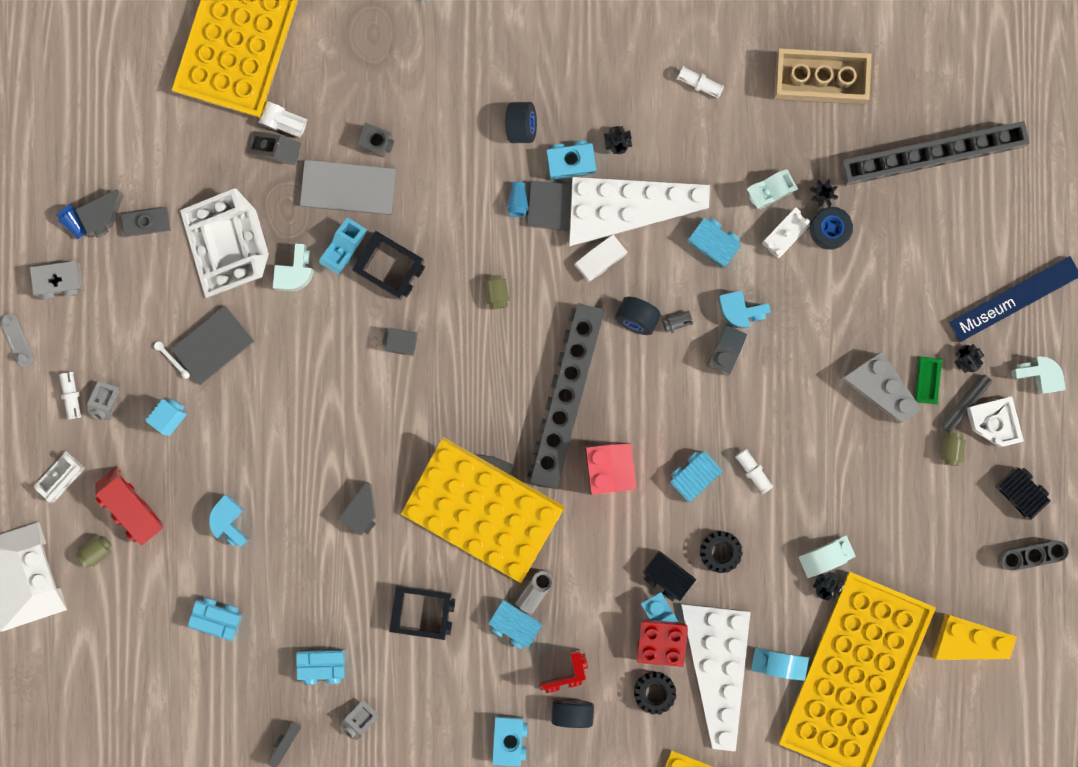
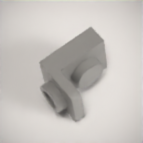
M97 381L87 403L88 414L97 420L104 419L110 421L112 417L111 411L120 393V388Z
M362 700L343 720L340 726L347 737L354 738L357 741L379 715Z

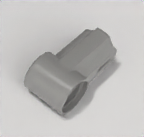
M543 569L537 571L515 605L532 615L554 583L552 573ZM546 575L550 580L549 585L545 587L539 586L537 577Z

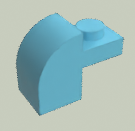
M347 217L335 232L332 243L321 256L319 263L339 275L357 252L367 229Z
M742 290L718 297L723 318L728 324L736 328H749V318H752L753 322L766 319V315L771 313L769 303L746 308Z
M224 495L212 509L209 518L210 528L216 538H221L226 533L225 539L234 547L237 545L243 547L250 539L236 528L233 523L245 510L229 495Z
M661 592L641 603L650 620L679 623Z
M755 648L751 671L780 678L805 681L809 658Z

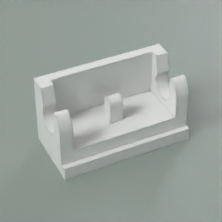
M795 208L762 244L779 259L808 229L810 221L802 217L801 211Z
M65 451L39 482L34 485V488L49 503H54L82 473L85 467Z

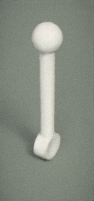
M156 342L154 348L161 351L181 372L182 378H189L190 372L184 370L166 351L162 342Z

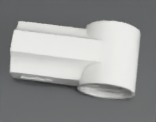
M266 101L258 124L275 131L278 129L298 138H301L307 123V119L285 111L283 107Z

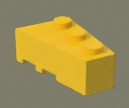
M945 614L931 658L935 660L1010 659L1017 637Z

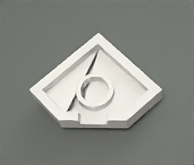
M1012 397L967 408L972 430L996 446L1004 447L1024 441Z

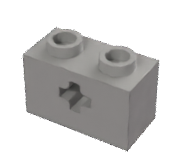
M77 261L30 267L33 295L41 297V300L54 299L55 294H64V297L78 295L77 291H84L81 264ZM57 277L62 279V282H58V286L53 284Z

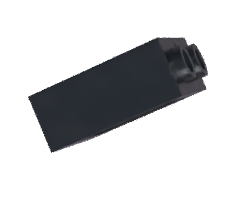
M375 231L352 271L402 300L403 296L406 298L409 296L414 287L411 285L415 276L418 278L421 276L426 266L423 265V258ZM382 242L415 261L398 290L366 272Z
M396 585L389 632L445 640L446 635H451L452 622L448 621L449 612H454L456 599L452 598V593ZM405 593L445 599L440 633L401 627Z

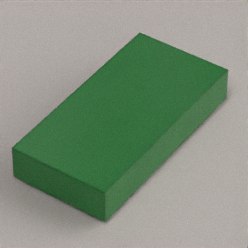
M918 357L914 399L917 403L938 405L942 369L941 358Z

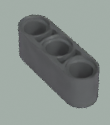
M1046 541L1003 550L998 556V563L1005 570L1016 571L1061 562L1068 557L1069 549L1062 541ZM1054 545H1058L1061 549L1058 557H1054L1051 554V549ZM1032 549H1035L1038 553V558L1034 562H1031L1028 558V554ZM1008 554H1013L1015 563L1009 567L1005 559Z

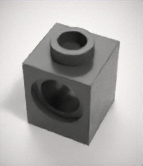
M365 123L357 145L361 149L385 157L386 152H391L395 140H392L391 132ZM374 136L383 137V143L380 146H373L371 144V139Z
M389 327V332H384L382 346H386L385 350L387 352L414 356L418 333Z

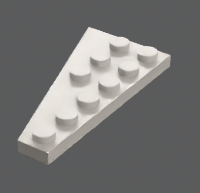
M573 177L569 247L706 210L709 208L710 185Z
M681 604L684 621L688 626L687 635L712 749L736 752L750 612Z

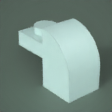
M788 169L777 172L762 182L753 184L747 190L751 202L756 205L757 209H763L798 190Z
M295 244L293 267L275 265L273 289L278 291H298L311 281L314 270L312 268H305V264L310 262V251L307 250L305 244Z
M1034 357L1032 358L1033 367L1031 363L1017 364V369L1011 370L1012 380L1035 376L1038 394L1066 390L1063 372L1060 366L1050 358Z
M846 535L799 556V560L807 578L841 566L856 556Z

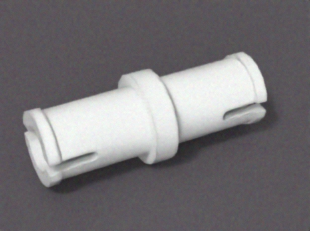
M685 66L682 67L677 77V80L695 87L694 90L698 92L701 90L716 97V99L719 98L724 88V85L706 78L705 74L702 73L700 75L685 68Z
M74 372L58 374L63 393L61 400L64 399L67 420L82 417L78 402L80 395L76 391Z
M747 448L735 456L747 472V478L752 479L761 494L773 488L774 485L771 484L762 471L763 467L761 464L758 465Z

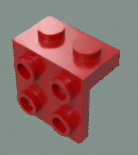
M643 620L637 644V663L684 667L688 634L687 624Z
M580 649L570 651L575 674L540 682V690L552 693L559 691L562 685L568 684L569 688L583 685L582 681L586 680L585 669H588L586 654H581Z

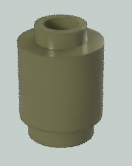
M501 275L487 277L488 281L483 282L486 302L489 304L490 310L508 307L507 301L510 300L506 279H501Z
M945 432V438H942L940 460H945L944 465L959 466V462H964L966 441L963 439L964 434Z
M95 535L79 548L76 557L88 569L90 566L94 567L111 553L110 547L112 545L105 536L99 537Z

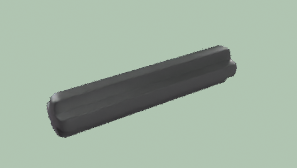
M987 375L980 376L941 423V427L945 431L952 432L968 413L967 408L972 407L992 384V380Z

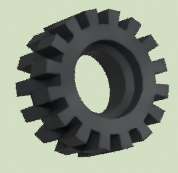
M716 531L709 534L700 546V557L703 564L709 570L717 573H727L735 569L741 562V556H743L742 545L737 537L725 531ZM718 543H725L730 549V555L725 561H717L712 555L713 547Z
M656 671L646 673L635 684V700L644 712L651 715H660L670 710L669 708L674 705L677 696L676 687L672 680L664 673ZM652 684H658L664 689V696L658 702H652L646 696V690Z

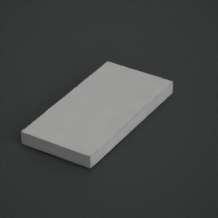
M305 160L300 206L392 215L396 169Z

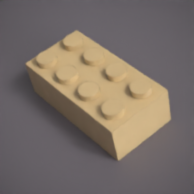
M779 48L776 54L774 99L866 104L870 98L872 54Z

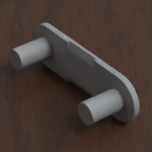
M5 314L1 318V326L19 366L24 368L30 367L34 362V356L18 318L13 314Z

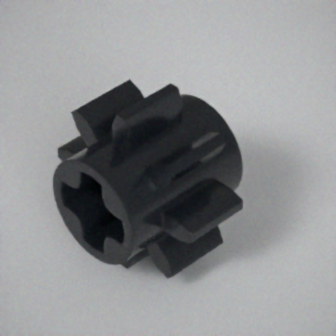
M623 126L611 127L608 133H604L605 149H611L613 154L626 153L628 147H632L631 131L625 132Z
M830 179L824 184L818 180V188H810V191L814 192V196L810 200L819 202L818 208L824 203L831 207L830 199H838V196L834 194L838 186L832 187ZM822 189L823 191L828 190L829 194L826 197H820L819 193Z
M974 344L971 346L963 345L955 353L958 359L954 363L964 373L976 372L983 365L981 358L984 357V354Z
M830 571L825 575L819 574L813 585L817 596L826 601L832 597L837 599L844 587L841 584L840 577Z

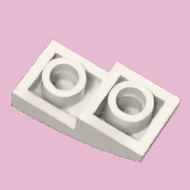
M612 235L577 261L575 266L589 283L604 273L608 267L625 257L628 252L617 238Z

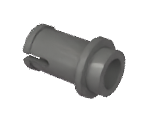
M689 311L672 317L667 315L665 319H662L666 333H674L676 329L693 325V321H691L692 316Z

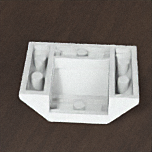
M231 189L180 210L205 298L262 278L269 253L257 212L237 189Z
M39 522L0 535V632L67 610L61 588H56L43 548L46 541Z

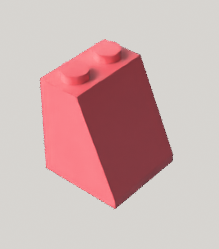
M631 444L606 445L585 449L591 495L636 490Z

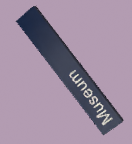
M1071 256L948 323L960 343L1078 278V269Z

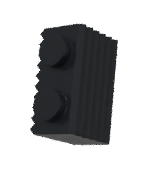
M1015 467L995 487L1026 520H1032L1051 502L1047 497L1049 493L1040 484L1038 486L1035 485L1031 480L1033 476L1027 469Z
M661 551L656 553L642 572L646 575L644 580L653 587L657 584L664 589L662 594L672 602L675 598L681 601L697 580Z

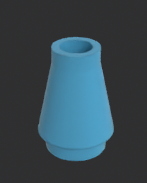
M523 182L511 183V191L506 206L509 216L524 217L526 216V211L529 210L525 183Z

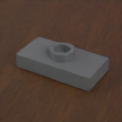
M167 207L121 214L124 237L171 231Z
M293 722L285 736L280 734L273 746L277 749L268 762L269 766H279L300 731L301 725Z

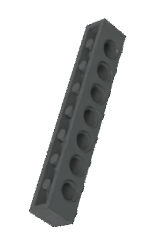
M1025 121L845 159L840 163L844 186L1020 149L1030 143Z
M581 303L577 304V308L572 307L569 321H573L571 330L566 329L563 343H566L567 346L565 353L560 352L557 365L561 366L559 375L554 374L551 387L555 388L553 397L548 396L545 410H548L549 413L547 420L542 419L539 432L543 433L541 442L536 441L533 454L537 455L535 464L530 463L527 477L531 478L530 483L553 489L558 488L605 310ZM586 323L590 328L589 333L580 335L576 330L577 325ZM574 345H580L583 348L584 354L581 357L576 358L571 355L570 349ZM569 367L575 368L578 372V376L574 380H569L564 375L565 370ZM566 389L571 392L572 399L569 402L560 401L558 394L561 390ZM563 412L566 416L565 423L561 425L555 424L552 419L554 413ZM550 434L559 436L560 444L557 447H550L547 444L546 440ZM545 456H549L554 460V466L549 470L543 469L540 464L541 459Z

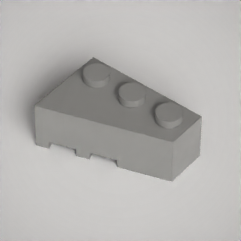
M883 352L876 354L841 378L843 382L855 389L860 395L872 402L897 423L904 422L922 410Z

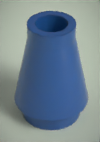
M70 204L58 212L56 216L59 219L58 222L78 240L87 232L76 212L77 208H73Z

